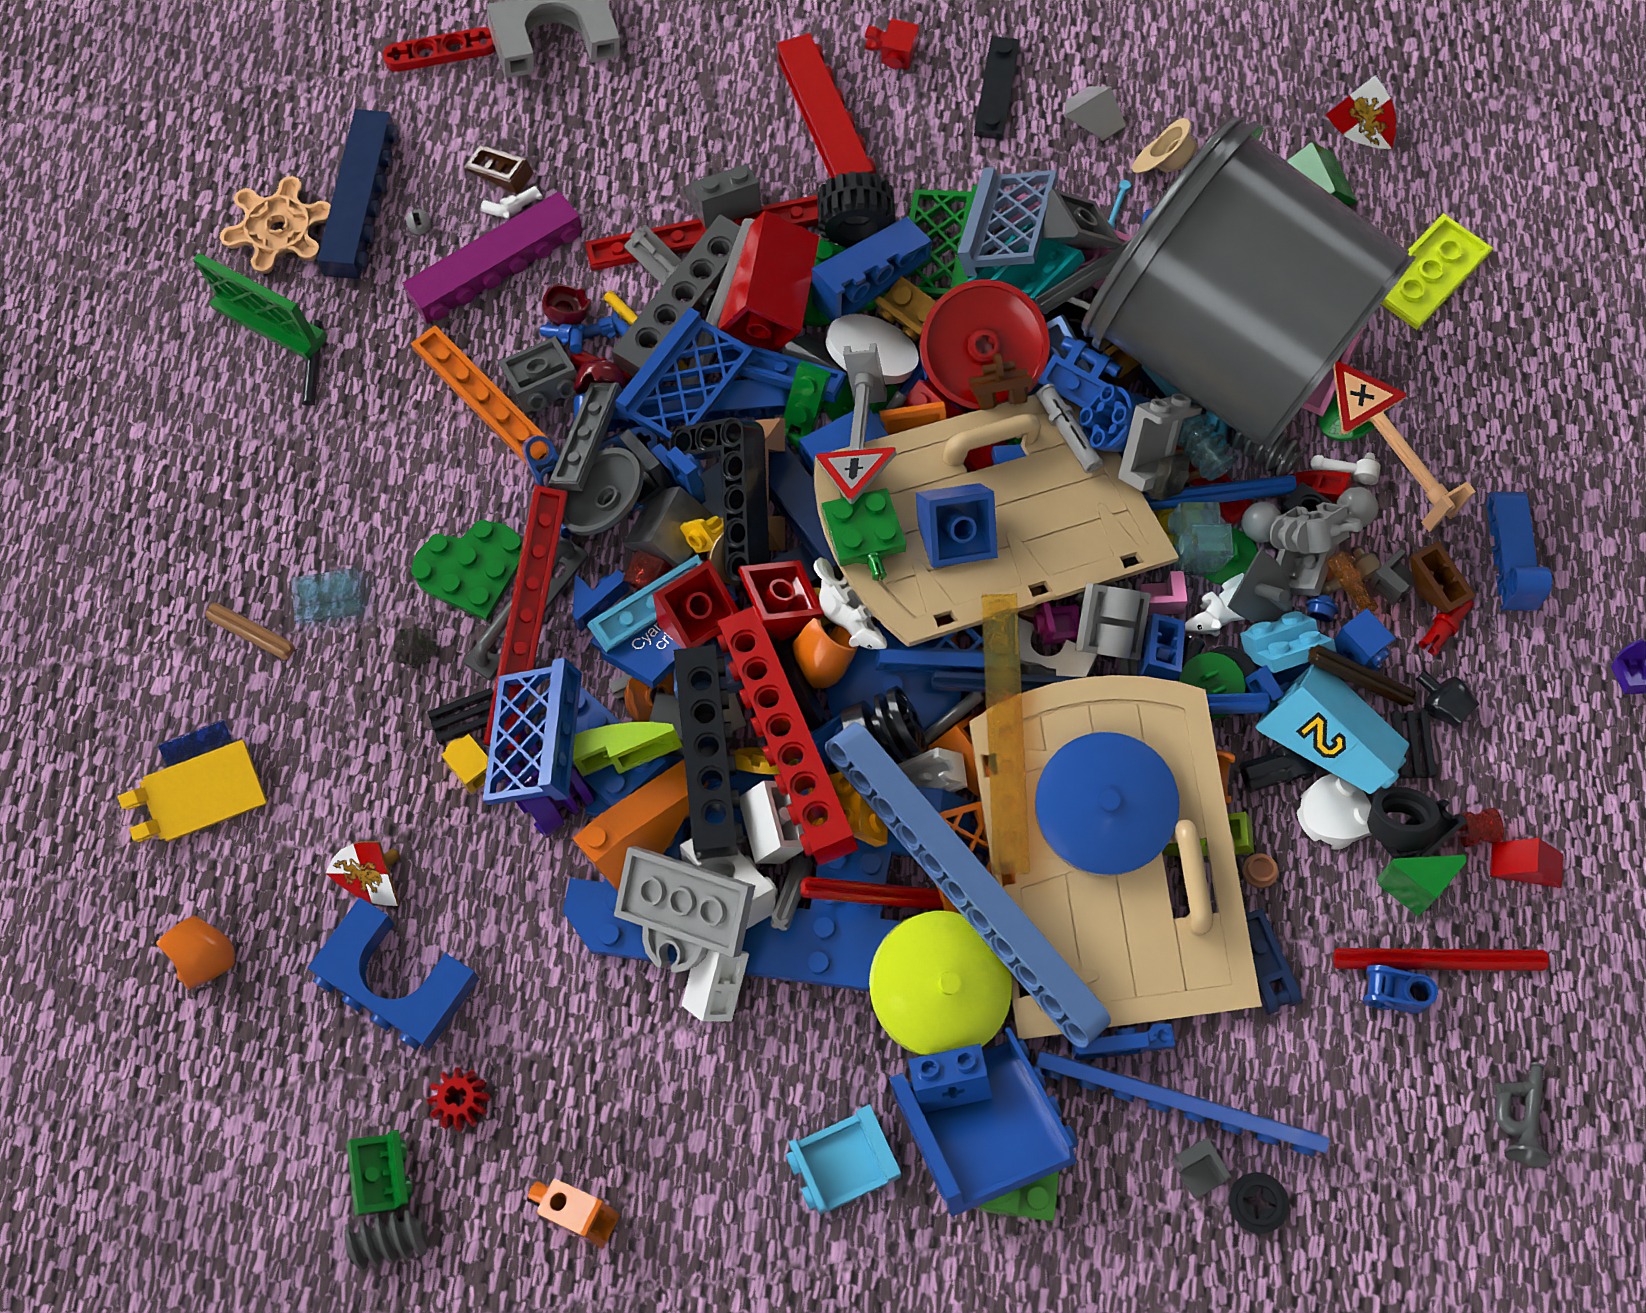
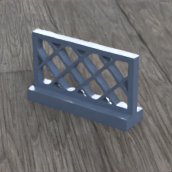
M995 167L983 168L957 252L966 277L978 276L980 267L1031 264L1036 262L1043 236L1048 193L1052 188L1056 189L1059 178L1057 170L998 175ZM1047 182L1038 190L1033 188L1038 183ZM1018 185L1008 193L1003 191L1004 186ZM1024 192L1030 194L1020 202H1017L1015 200V198H1017ZM1037 201L1041 203L1040 206L1031 212L1026 209ZM1006 204L1012 206L1002 214H999L997 212V210H999ZM1019 213L1023 215L1022 218L1013 224L1008 221ZM1031 222L1035 224V227L1026 233L1020 231ZM1001 225L1005 227L1004 230L995 236L991 234V231ZM1013 234L1018 237L1008 245L1002 243ZM1025 244L1029 246L1028 252L1014 253V251ZM995 246L999 249V251L992 255H984Z

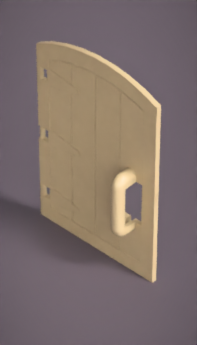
M1036 394L1028 396L1026 403L1010 404L1006 402L992 409L977 410L865 442L864 449L896 448L897 455L863 493L884 488L888 489L907 544L906 552L889 555L882 560L887 576L883 580H880L879 576V581L873 580L869 564L855 563L842 567L839 566L821 511V503L841 499L844 496L817 462L815 456L814 488L817 510L828 545L849 585L881 624L907 647L1033 608L1035 605L1050 600L1055 601L1085 591L1086 583L1105 585L1177 562L1179 556L1142 492L1118 478L1122 463L1120 454L1118 452L1095 449L1100 458L1103 459V465L1092 473H1085L1082 465L1069 448L1058 428L1052 426L1049 422V414L1040 400L1037 399ZM1061 397L1066 405L1072 407L1074 410L1073 416L1079 424V414L1083 408ZM1014 437L1017 439L1022 438L1020 446L1026 456L967 473L963 463L969 450ZM850 446L831 452L848 451ZM981 483L993 490L995 496L998 558L935 568L931 567L918 528L916 492ZM1135 556L1139 564L1125 568L1122 560ZM1044 585L1048 592L1033 597L1030 589ZM950 614L954 622L938 627L935 619Z
M1109 675L1083 677L1052 683L1021 693L995 705L969 721L993 878L1106 1008L1111 1018V1023L1107 1028L1262 1006L1235 859L1233 836H1231L1205 689L1177 681L1146 676ZM1092 733H1120L1144 742L1165 761L1175 779L1179 794L1178 821L1168 844L1178 843L1190 909L1188 916L1173 919L1162 851L1152 861L1137 870L1121 875L1103 876L1086 873L1072 867L1057 856L1048 846L1036 819L1035 793L1040 775L1046 764L1064 745L1076 738ZM995 755L998 775L986 777L983 756ZM1200 839H1205L1218 913H1212ZM1012 863L1015 884L1003 886L1000 864ZM1011 973V1002L1017 1039L1063 1034L1031 995L1020 998L1018 980Z

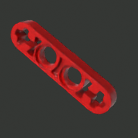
M479 27L393 43L384 49L383 59L390 71L402 72L488 56L495 52L496 49L489 28ZM481 39H486L487 44L481 45ZM467 41H471L472 47H468ZM452 44L462 45L459 51L451 52L447 50ZM424 49L434 51L428 57L419 56V53ZM412 51L414 58H410L409 52ZM394 55H400V60L394 61Z

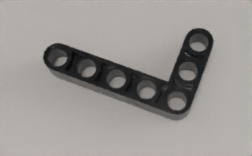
M732 417L679 427L675 429L670 437L671 449L676 446L684 455L690 453L698 460L721 457L725 570L729 579L743 582L738 572L740 566L770 563L765 436L763 427L756 421Z

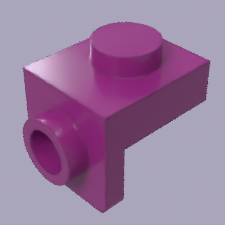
M1049 601L1041 603L1037 613L1033 616V626L1035 633L1040 634L1042 644L1065 643L1066 640L1071 642L1077 641L1080 624L1077 604L1051 608Z

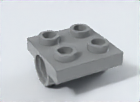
M1086 583L1075 650L1140 660L1151 593Z

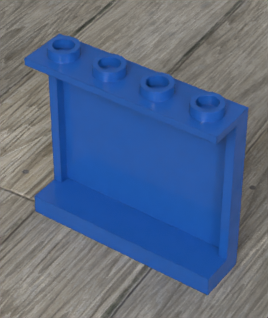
M1010 1027L1005 1029L1007 1042L982 1052L992 1099L922 1113L917 1103L913 1082L908 1083L903 1072L889 1078L895 1100L951 1218L1076 1164L1074 1148L1078 1147L1076 1136L1070 1125L1063 1126L1059 1119L1062 1113L1057 1100L1053 1095L1049 1097L1046 1095L1043 1089L1046 1087V1083L1038 1066L1031 1067L1027 1060L1030 1059V1053L1022 1038L1016 1039Z

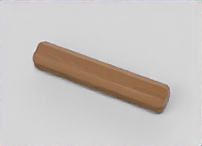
M212 603L206 610L205 615L209 621L283 660L289 659L295 650V646L291 641L219 603Z

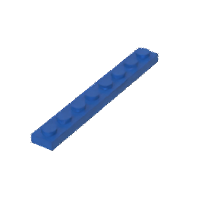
M1039 1050L1036 1066L1042 1068L1041 1073L1044 1076L1061 1081L1063 1075L1078 1078L1076 1085L1093 1091H1098L1099 1085L1114 1089L1112 1093L1114 1097L1130 1102L1134 1101L1135 1096L1149 1100L1148 1107L1167 1113L1170 1112L1171 1107L1185 1111L1184 1118L1205 1124L1207 1118L1221 1121L1220 1128L1240 1135L1243 1128L1257 1132V1140L1278 1146L1279 1139L1294 1143L1292 1150L1314 1157L1316 1150L1327 1153L1330 1138L1325 1135Z

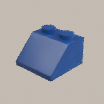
M981 483L916 492L918 528L931 567L935 568L998 558L995 496L993 490Z

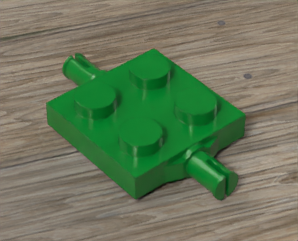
M884 488L863 493L853 504H849L845 497L821 503V511L839 566L842 567L855 563L869 564L874 581H879V576L880 580L886 578L887 573L885 572L882 560L889 555L906 552L907 545L888 489Z

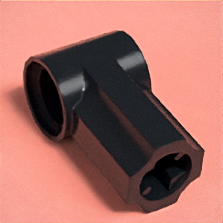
M1284 745L1275 749L1271 754L1242 762L1239 766L1242 780L1250 793L1284 782L1286 785H1291L1293 780L1302 778L1304 781L1315 774L1310 760Z

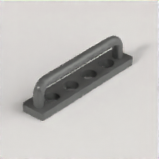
M562 538L558 542L553 566L554 568L556 564H562L566 567V572L562 577H551L545 612L588 559V553L566 538ZM511 600L464 659V663L468 668L487 680H492L498 671L501 653L493 654L489 652V649L497 638L504 640Z

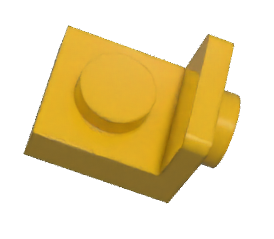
M714 516L707 521L697 519L684 522L680 526L687 543L694 549L696 554L712 550L715 541L724 532L723 518Z

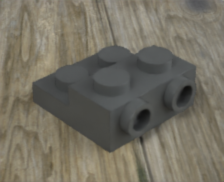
M556 336L498 361L524 413L541 411L547 406V403L559 398H570L576 393L574 384L577 371Z

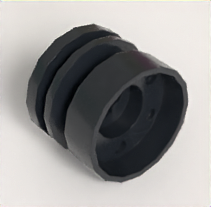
M897 685L889 688L886 691V696L881 692L874 696L875 711L865 700L846 707L841 711L843 729L853 722L863 725L893 761L892 750L903 762L911 758V753L919 756L926 752V741L919 716L905 693Z

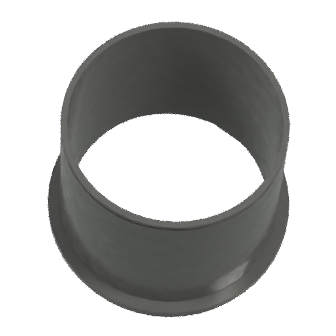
M1234 116L1226 121L1202 146L1153 208L1097 292L1083 319L1081 329L1085 337L1091 336L1093 338L1092 346L1097 350L1101 351L1111 343L1250 441L1259 447L1261 445L1265 447L1263 450L1267 452L1396 285L1416 256L1408 255L1409 251L1259 141L1263 132V126L1260 123L1253 121L1248 125L1245 117Z

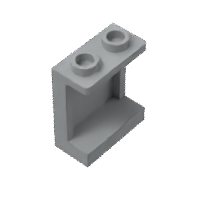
M1179 393L1173 394L1171 397L1152 399L1151 402L1136 405L1118 478L1142 492L1184 480L1187 467L1174 461L1173 456L1183 419L1201 414L1202 407L1192 402V398Z

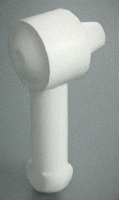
M1366 453L1364 459L1357 461V463L1323 458L1324 456L1322 455L1314 456L1310 462L1313 470L1349 472L1351 476H1354L1356 482L1366 485H1374L1378 482L1381 465L1375 461V454Z

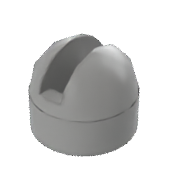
M422 209L411 210L406 216V225L411 233L420 235L430 229L431 220L426 211ZM419 217L421 225L416 226L414 218Z

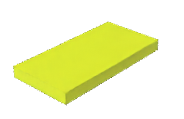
M1443 213L1407 250L1409 251L1408 255H1414L1416 258L1381 305L1418 330L1491 254L1493 247Z

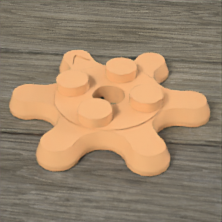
M294 176L283 178L279 183L277 192L269 197H260L251 189H241L235 194L234 202L237 207L245 212V218L238 225L224 228L221 231L220 240L231 249L246 245L253 246L255 252L251 259V265L255 271L261 274L270 273L274 268L276 260L287 253H295L305 261H314L318 257L320 249L318 243L311 239L308 234L314 226L327 222L331 205L326 201H318L313 204L301 203L298 197L301 193L302 185L300 180ZM277 222L285 223L283 231L282 229L270 230V228Z

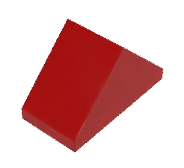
M1532 838L1492 843L1490 877L1562 888L1563 853L1542 839Z

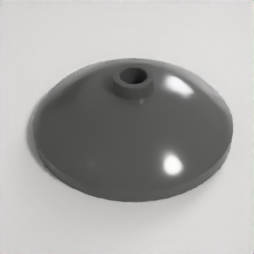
M608 448L599 451L583 490H562L568 492L562 524L572 533L585 536L604 532L623 520L632 510L641 493L644 474L639 459L632 452L623 448Z

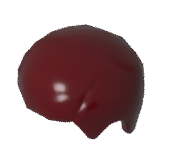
M557 284L547 289L542 299V308L546 317L557 326L561 324L578 325L587 317L591 299H587L585 289L583 288L576 289L571 285Z
M589 360L579 368L574 390L578 395L586 393L590 383H619L621 388H624L626 378L621 369L610 361Z

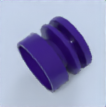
M572 763L568 799L555 800L551 796H544L515 802L524 814L530 812L536 820L533 825L545 838H548L565 825L559 811L561 807L564 806L570 813L577 816L580 810L573 800L574 797L585 807L590 806L594 800L587 788L585 779ZM518 768L513 774L517 776L524 768ZM536 769L537 774L535 776L531 775L523 783L526 787L538 786V769ZM509 776L502 780L505 788L513 781Z

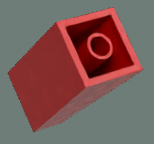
M765 210L750 225L717 328L742 343L773 352L779 351L800 333L820 236L781 218L777 214Z

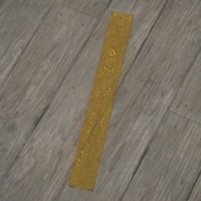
M1017 593L982 594L981 608L993 875L1029 874L1030 859Z

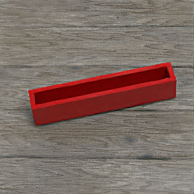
M811 33L777 42L779 65L830 178L853 171L876 174V167L872 157L867 158L865 154L864 139L861 134H856L854 130L855 122L851 111H846L844 108L843 93L840 88L836 89L833 84L834 76L832 69L829 65L825 66L823 62L824 54L819 43L815 44Z

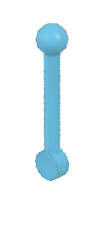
M1128 180L1120 181V192L1108 220V223L1114 230L1116 228L1115 219L1125 193L1131 188V183Z

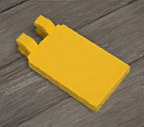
M243 739L144 776V780L139 782L141 788L133 789L117 796L121 808L127 811L145 804L148 806L152 820L129 828L133 841L138 843L159 836L160 840L165 839L167 842L268 804L247 744Z

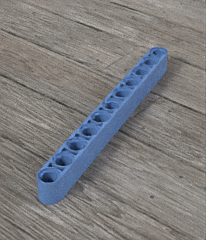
M853 722L828 740L825 744V751L833 764L1067 1039L1077 1047H1087L1111 1023L1110 1015L1101 1002L863 725Z

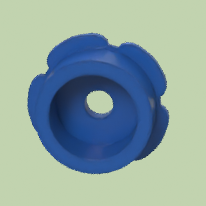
M1325 595L1315 596L1314 599L1306 602L1308 607L1307 616L1326 623L1333 621L1334 615L1339 613V609L1334 604L1335 600Z

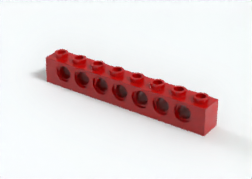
M754 606L718 620L722 634L716 637L723 654L731 653L733 661L727 664L734 681L742 680L745 688L739 690L746 710L753 708L756 713V717L750 720L757 737L765 736L768 745L762 747L768 764L770 767L777 764L780 774L774 776L780 793L782 796L789 794L792 804L786 806L793 825L801 824L805 834L798 837L806 856L814 854L817 864L820 866L859 850L768 633L761 624ZM753 647L752 650L743 652L745 649ZM758 675H765L761 679L753 680ZM777 702L775 706L765 708L767 704ZM789 730L786 735L777 736L779 732ZM794 759H802L797 765H788ZM807 788H814V791L808 795H800V793ZM818 818H827L826 822L822 825H812Z

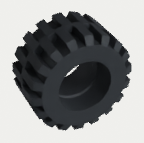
M856 171L847 174L842 173L836 175L835 178L826 180V184H822L817 193L818 227L823 238H828L830 243H837L838 246L852 247L891 224L896 223L894 189L892 185H889V181L881 179L880 175L869 174V172L864 171L861 173Z

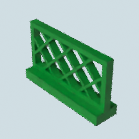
M973 185L972 191L914 189L909 219L917 227L926 223L932 229L926 235L931 240L939 236L944 244L933 252L931 251L930 259L904 278L907 279L916 273L922 280L916 287L930 298L940 299L949 290L965 283L971 277L965 276L957 252L978 185ZM920 199L932 200L937 204L926 213L919 207ZM955 201L966 202L965 207L956 214L948 208ZM943 210L949 219L937 226L931 218ZM956 224L961 229V232L952 239H949L943 232ZM951 249L956 254V258L947 265H944L938 257ZM933 261L940 269L927 277L921 269ZM946 275L951 280L950 289L937 288L933 283Z
M200 253L194 257V263L216 295L209 303L215 311L306 360H309L328 338L324 330L307 322L297 303Z

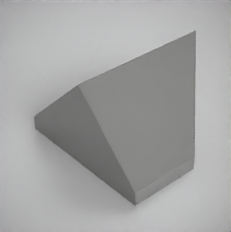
M1088 86L1065 101L1064 116L1096 135L1102 142L1126 128L1124 118L1111 87Z

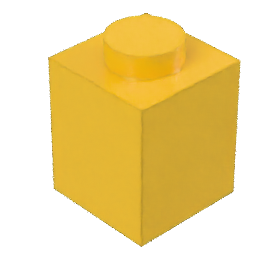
M469 733L465 737L457 738L449 743L441 756L468 792L472 794L485 784L488 756Z

